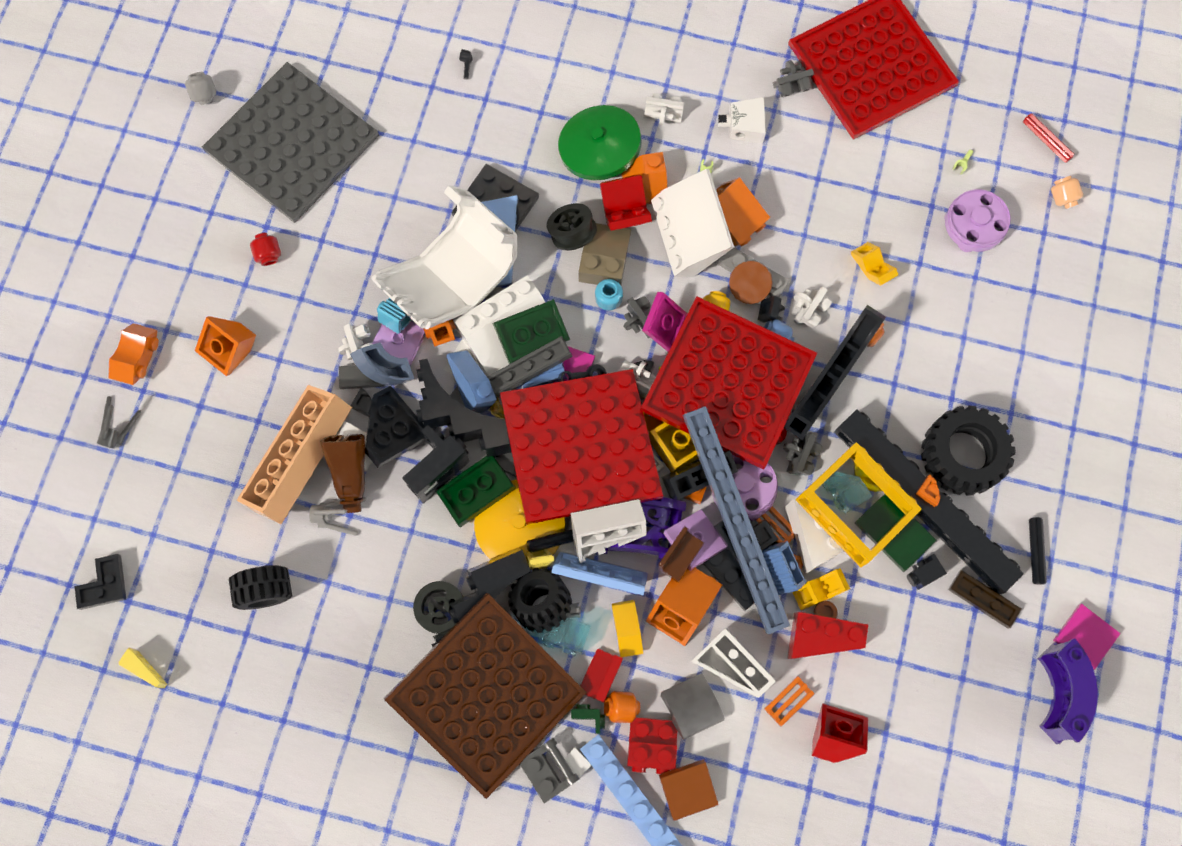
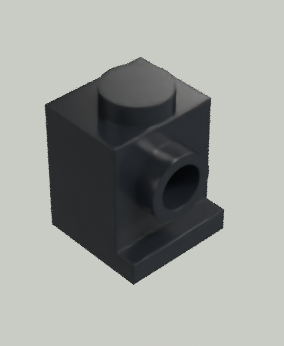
M932 554L925 561L922 560L913 565L914 571L906 576L909 583L919 590L946 575L947 572L936 555Z

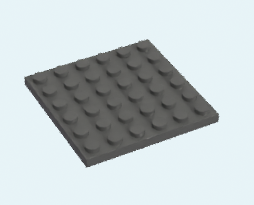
M286 62L202 148L207 154L295 223L379 136V133L298 69Z

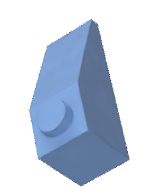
M467 350L447 354L446 356L464 406L477 413L487 411L496 401L487 376Z

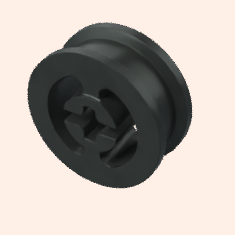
M573 203L562 206L554 211L547 220L546 226L549 234L552 236L553 244L561 250L570 251L582 248L591 242L597 233V225L593 219L592 212L584 204ZM570 224H573V226H574V229H573V230H571V228H570V226H569Z
M444 581L431 582L422 587L417 593L413 604V612L417 622L424 629L434 634L446 631L457 623L454 624L451 619L444 624H434L435 619H445L446 616L440 611L436 612L437 608L431 602L428 605L429 613L425 615L424 605L428 597L436 592H446V596H436L434 599L441 605L445 603L443 608L448 613L452 609L450 603L464 597L454 585Z

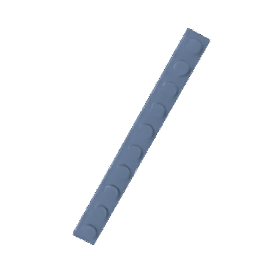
M705 406L684 414L683 418L766 634H772L789 627V621L707 408Z

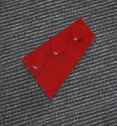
M796 612L793 615L787 659L866 648L869 625Z

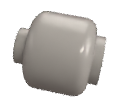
M196 72L188 76L185 86L190 99L194 102H199L200 105L212 102L211 98L216 95V89L211 76L204 74V72Z

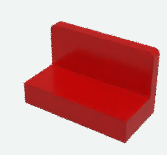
M597 649L580 685L587 692L585 695L604 703L623 658Z

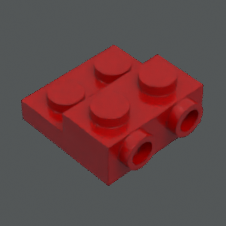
M635 718L630 723L627 766L632 767V772L646 773V768L656 769V774L676 769L677 729L673 722L669 720Z

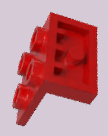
M640 174L600 183L605 219L610 231L652 222L651 213L646 206L643 180Z

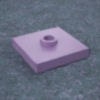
M412 321L399 334L381 324L372 344L381 342L384 350L391 356L407 358L411 366L425 337V332L423 328H420Z
M701 509L668 528L663 533L672 545L685 526L689 529L690 534L704 542L703 547L689 566V570L694 569L727 548Z

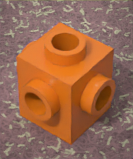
M453 319L429 329L423 328L427 339H432L434 347L455 340L452 330L456 329Z

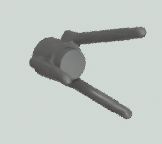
M108 396L97 444L115 449L116 444L122 445L124 437L140 416L141 410L135 413L118 436L117 430L109 428L114 407L110 405L111 397Z

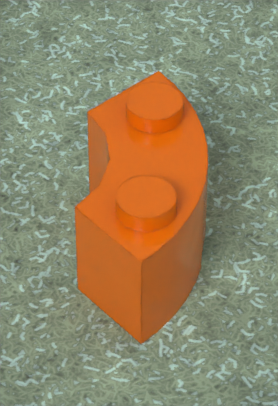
M133 323L122 330L119 345L115 353L109 358V379L134 385L140 378L143 379L145 377L153 352L159 345L156 329Z

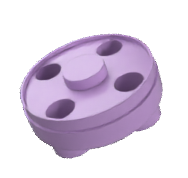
M975 189L962 193L952 202L945 214L947 233L964 252H982L996 247L1003 240L1010 226V212L1007 205L999 196L987 190ZM967 237L972 238L974 242L968 240Z
M732 455L735 464L743 466L738 472L732 474L749 520H757L773 506L778 492L776 474L769 463H767L763 470ZM769 477L772 481L763 483L761 478ZM749 504H755L758 508L750 511L746 507Z

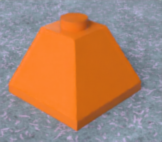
M663 152L641 155L635 159L634 163L626 171L621 173L622 178L637 174L642 176L646 204H652L651 200L662 190L668 188Z
M208 316L203 324L195 352L225 376H228L250 353L256 335L240 322Z

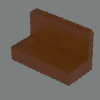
M684 526L658 565L659 570L679 582L703 547L704 542L690 534L689 529Z

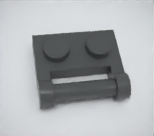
M554 738L530 753L520 763V766L544 804L580 779L576 773L572 772L556 747L557 742ZM548 751L565 777V781H560L546 759L545 752Z

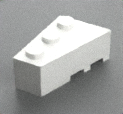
M794 498L785 506L798 545L797 552L801 556L804 567L802 570L804 575L840 555L844 550Z
M639 499L571 513L573 539L579 564L586 561L585 557L598 552L601 555L606 553L605 549L618 543L620 547L647 535L646 519Z
M726 628L691 661L758 698L776 682Z

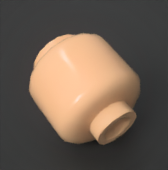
M1068 176L1055 181V185L1051 188L1055 204L1057 206L1064 205L1065 209L1078 205L1077 200L1083 197L1079 180Z

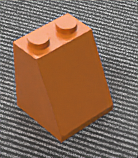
M738 177L721 184L716 189L733 245H740L742 247L751 240L750 236L754 232L758 233L765 228V222L770 219V216L741 178Z
M696 567L692 570L687 569L679 582L672 578L670 579L647 617L646 622L685 646L722 587V584Z

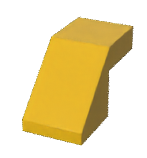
M867 242L851 251V256L867 278L881 286L898 276L897 268L884 262L880 247Z
M838 568L819 578L806 582L798 591L792 593L802 611L850 590V587L841 568Z
M635 601L611 603L620 657L644 654Z

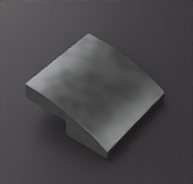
M702 673L661 692L660 697L671 713V721L683 740L725 719L716 697Z

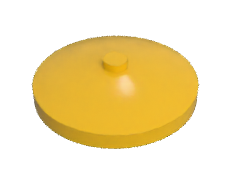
M511 480L516 489L476 516L474 531L481 550L491 560L517 548L522 549L525 555L526 552H529L526 545L528 540L565 531V518L526 525L517 480ZM560 545L548 548L547 550L554 555Z

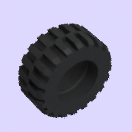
M969 405L966 409L963 406H959L953 411L945 412L925 433L926 438L922 441L921 446L922 449H925L921 453L922 461H927V464L924 466L926 472L931 471L934 479L942 483V489L947 491L951 488L953 489V494L961 495L964 492L966 496L974 495L977 492L980 494L998 484L1008 475V469L1013 467L1015 461L1011 457L1016 454V447L1011 446V443L1014 442L1013 435H1008L1007 430L1009 427L1006 423L1002 425L998 421L1000 419L999 416L996 414L991 416L988 414L989 410L981 408L978 411L976 406ZM966 433L972 435L982 444L986 455L985 464L982 468L969 469L960 465L954 459L949 446L950 438L953 434Z

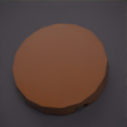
M756 261L742 262L734 268L729 279L730 291L733 296L746 304H755L764 300L771 292L773 285L772 274L769 269Z

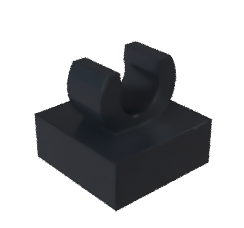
M772 296L762 300L757 320L763 323L773 320L782 321L783 318L779 316V312L785 310V307L781 305L782 299Z

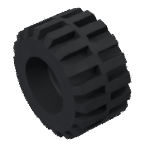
M268 565L239 571L228 578L232 607L236 609L252 610L270 607L286 602L292 597L289 571L284 566Z
M534 568L532 572L516 579L517 582L511 586L512 591L508 593L510 598L508 605L521 625L531 632L535 630L537 633H543V630L547 632L552 631V627H559L560 622L567 619L566 613L571 611L572 598L570 597V591L560 576L551 573L552 570L549 571L547 568H542L541 570ZM548 595L543 602L532 606L539 597Z

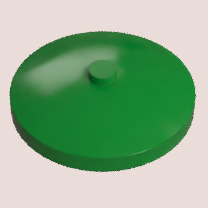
M598 105L584 109L568 120L561 130L558 150L563 164L574 175L587 180H605L623 173L634 163L641 150L642 138L638 123L630 113L619 107Z

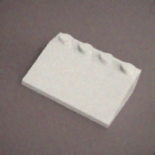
M705 169L662 190L651 200L674 277H694L734 248L709 169Z
M528 275L454 320L456 330L487 376L509 365L492 323L545 303Z

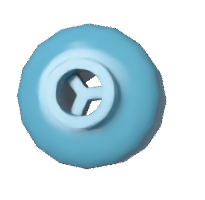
M605 279L599 282L595 289L597 305L607 311L614 310L620 306L623 299V289L619 282L613 279Z

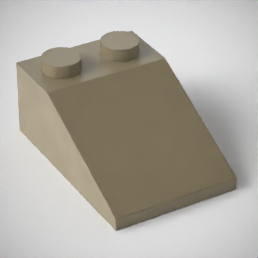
M596 223L597 233L595 237L583 247L578 272L579 282L598 285L602 280L613 279L622 285L631 229L622 228L610 231L608 225Z

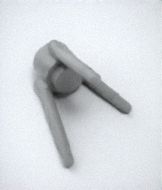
M340 501L320 503V505H312L310 507V522L318 523V528H329L355 536L358 535L357 531L327 523V521H331L332 514H345L347 512L346 509H331V507L342 506Z

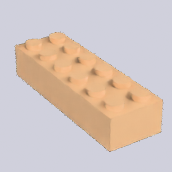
M308 385L236 501L254 512L282 524L324 456L320 440L337 434L352 407L337 395Z

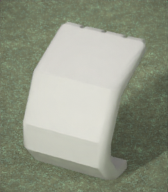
M447 186L444 193L457 204V212L450 225L420 256L377 271L372 276V281L394 303H397L408 316H411L410 318L420 328L429 329L461 316L478 306L506 277L517 258V234L469 191L460 187Z

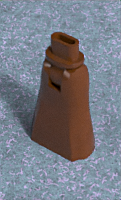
M351 434L344 438V435H332L321 439V447L331 473L336 494L340 499V504L343 505V509L347 510L346 513L361 512V502L364 501L363 494L365 491V436L363 434Z

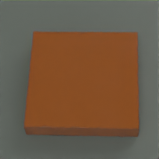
M704 759L659 774L673 821L719 805Z

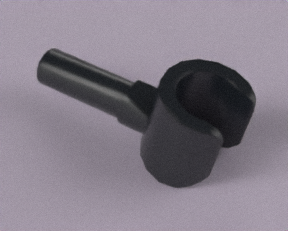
M462 49L459 60L465 62L464 79H469V67L473 57L470 51Z

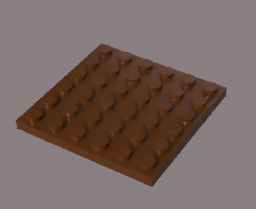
M486 593L383 699L487 799L587 692Z

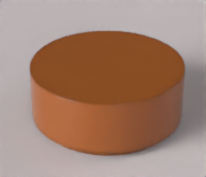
M823 601L815 606L814 615L836 619L838 611L832 602Z

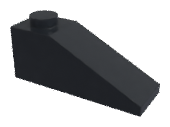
M730 450L725 451L724 455L730 471L734 474L738 472L737 466ZM700 461L661 477L669 497L676 500L709 486Z

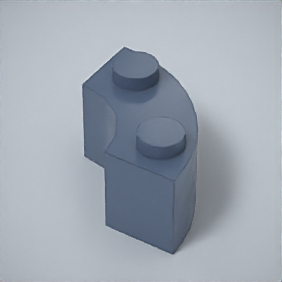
M381 342L360 348L350 354L358 369L377 383L400 385L415 379L408 359L391 356L384 350Z

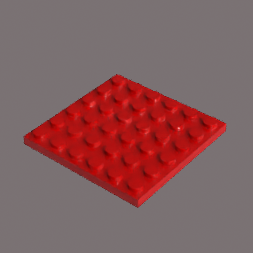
M867 0L790 39L788 43L805 70L813 69L814 75L811 79L853 140L956 87L959 83L956 76L901 0Z
M696 296L640 411L690 434L683 415L706 406L722 450H730L732 455L764 470L817 352Z
M633 369L500 393L526 525L569 517L574 512L638 499L642 503L663 498L644 413L640 411L642 405Z

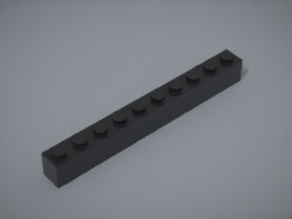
M856 409L834 433L849 448L856 442L864 447L876 463L882 465L885 472L892 479L896 480L909 496L916 500L917 504L922 508L917 516L992 590L1000 595L1006 593L1024 575L1020 570L1019 564L1013 559H1009L1003 553L1000 545L991 542L986 537V532L980 526H975L969 520V515L952 503L953 500L948 494L939 490L940 501L936 507L917 496L916 492L927 476L919 471L920 468L914 461L908 460L903 455V451L898 445L892 444L887 439V435L883 430L876 428L870 422V418L864 412Z

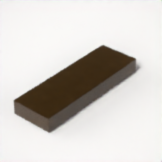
M963 570L958 572L948 589L1008 629L1012 627L1022 608Z

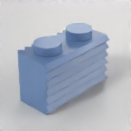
M788 541L768 546L762 550L778 595L798 591L806 584Z

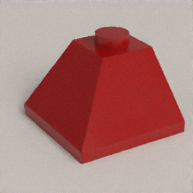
M822 703L813 736L811 756L837 763L866 754L868 750V717Z

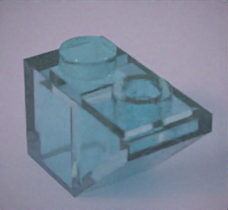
M835 471L822 484L827 492L830 491L833 495L835 506L840 511L843 510L845 514L872 497L858 476Z
M567 618L565 621L560 622L559 627H552V631L547 632L543 630V633H538L537 638L541 640V645L552 649L555 645L562 647L563 653L575 657L576 653L582 655L591 626Z

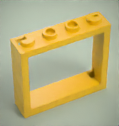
M857 442L795 499L860 568L868 564L922 510L916 500L909 496L901 488L900 484L885 472L882 465L876 463L867 450ZM849 458L905 514L871 549L814 492Z

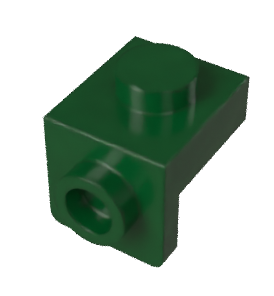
M590 704L576 705V709H571L572 720H595V734H600V729H605V714H600V709H590Z

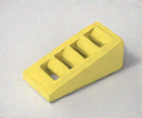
M547 549L525 553L531 571L534 568H548L554 562V556Z
M130 647L125 651L118 662L121 667L154 687L163 689L167 686L165 680L139 651Z

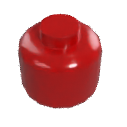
M260 233L255 235V239L250 243V249L256 263H260L261 266H269L278 262L281 250L275 236Z

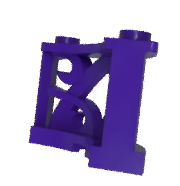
M666 497L642 502L641 506L646 522L653 525V527L646 532V536L620 547L617 543L606 548V553L603 554H607L608 551L637 552L658 555L659 559L662 560L671 544L669 542L668 548L658 544L659 539L666 541L665 535L660 531L661 529L667 530L681 521L682 511L686 510V502ZM652 509L655 510L656 515L653 518L658 519V521L651 519L647 512ZM670 512H671L670 527H669V526L665 525V523L667 522V520H668V518H669V515H670ZM651 540L652 546L643 545Z
M1071 639L1060 644L1057 642L1053 643L1037 658L1045 668L1054 691L1049 712L1041 723L1040 728L1056 744H1061L1063 740H1073L1079 743L1090 729L1098 702L1097 680L1092 664L1076 639Z

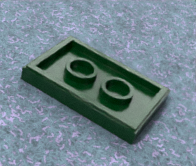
M554 299L492 323L509 364L561 336L565 342L570 340Z
M485 456L436 490V493L456 524L461 528L516 488L494 456L488 458Z
M884 494L855 524L876 544L905 514ZM913 518L882 551L905 572L937 540Z

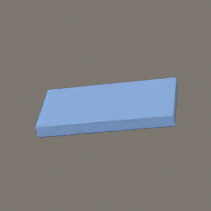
M559 552L553 564L551 573L639 595L644 594L648 576L646 572L585 558L586 561L579 564L577 555Z

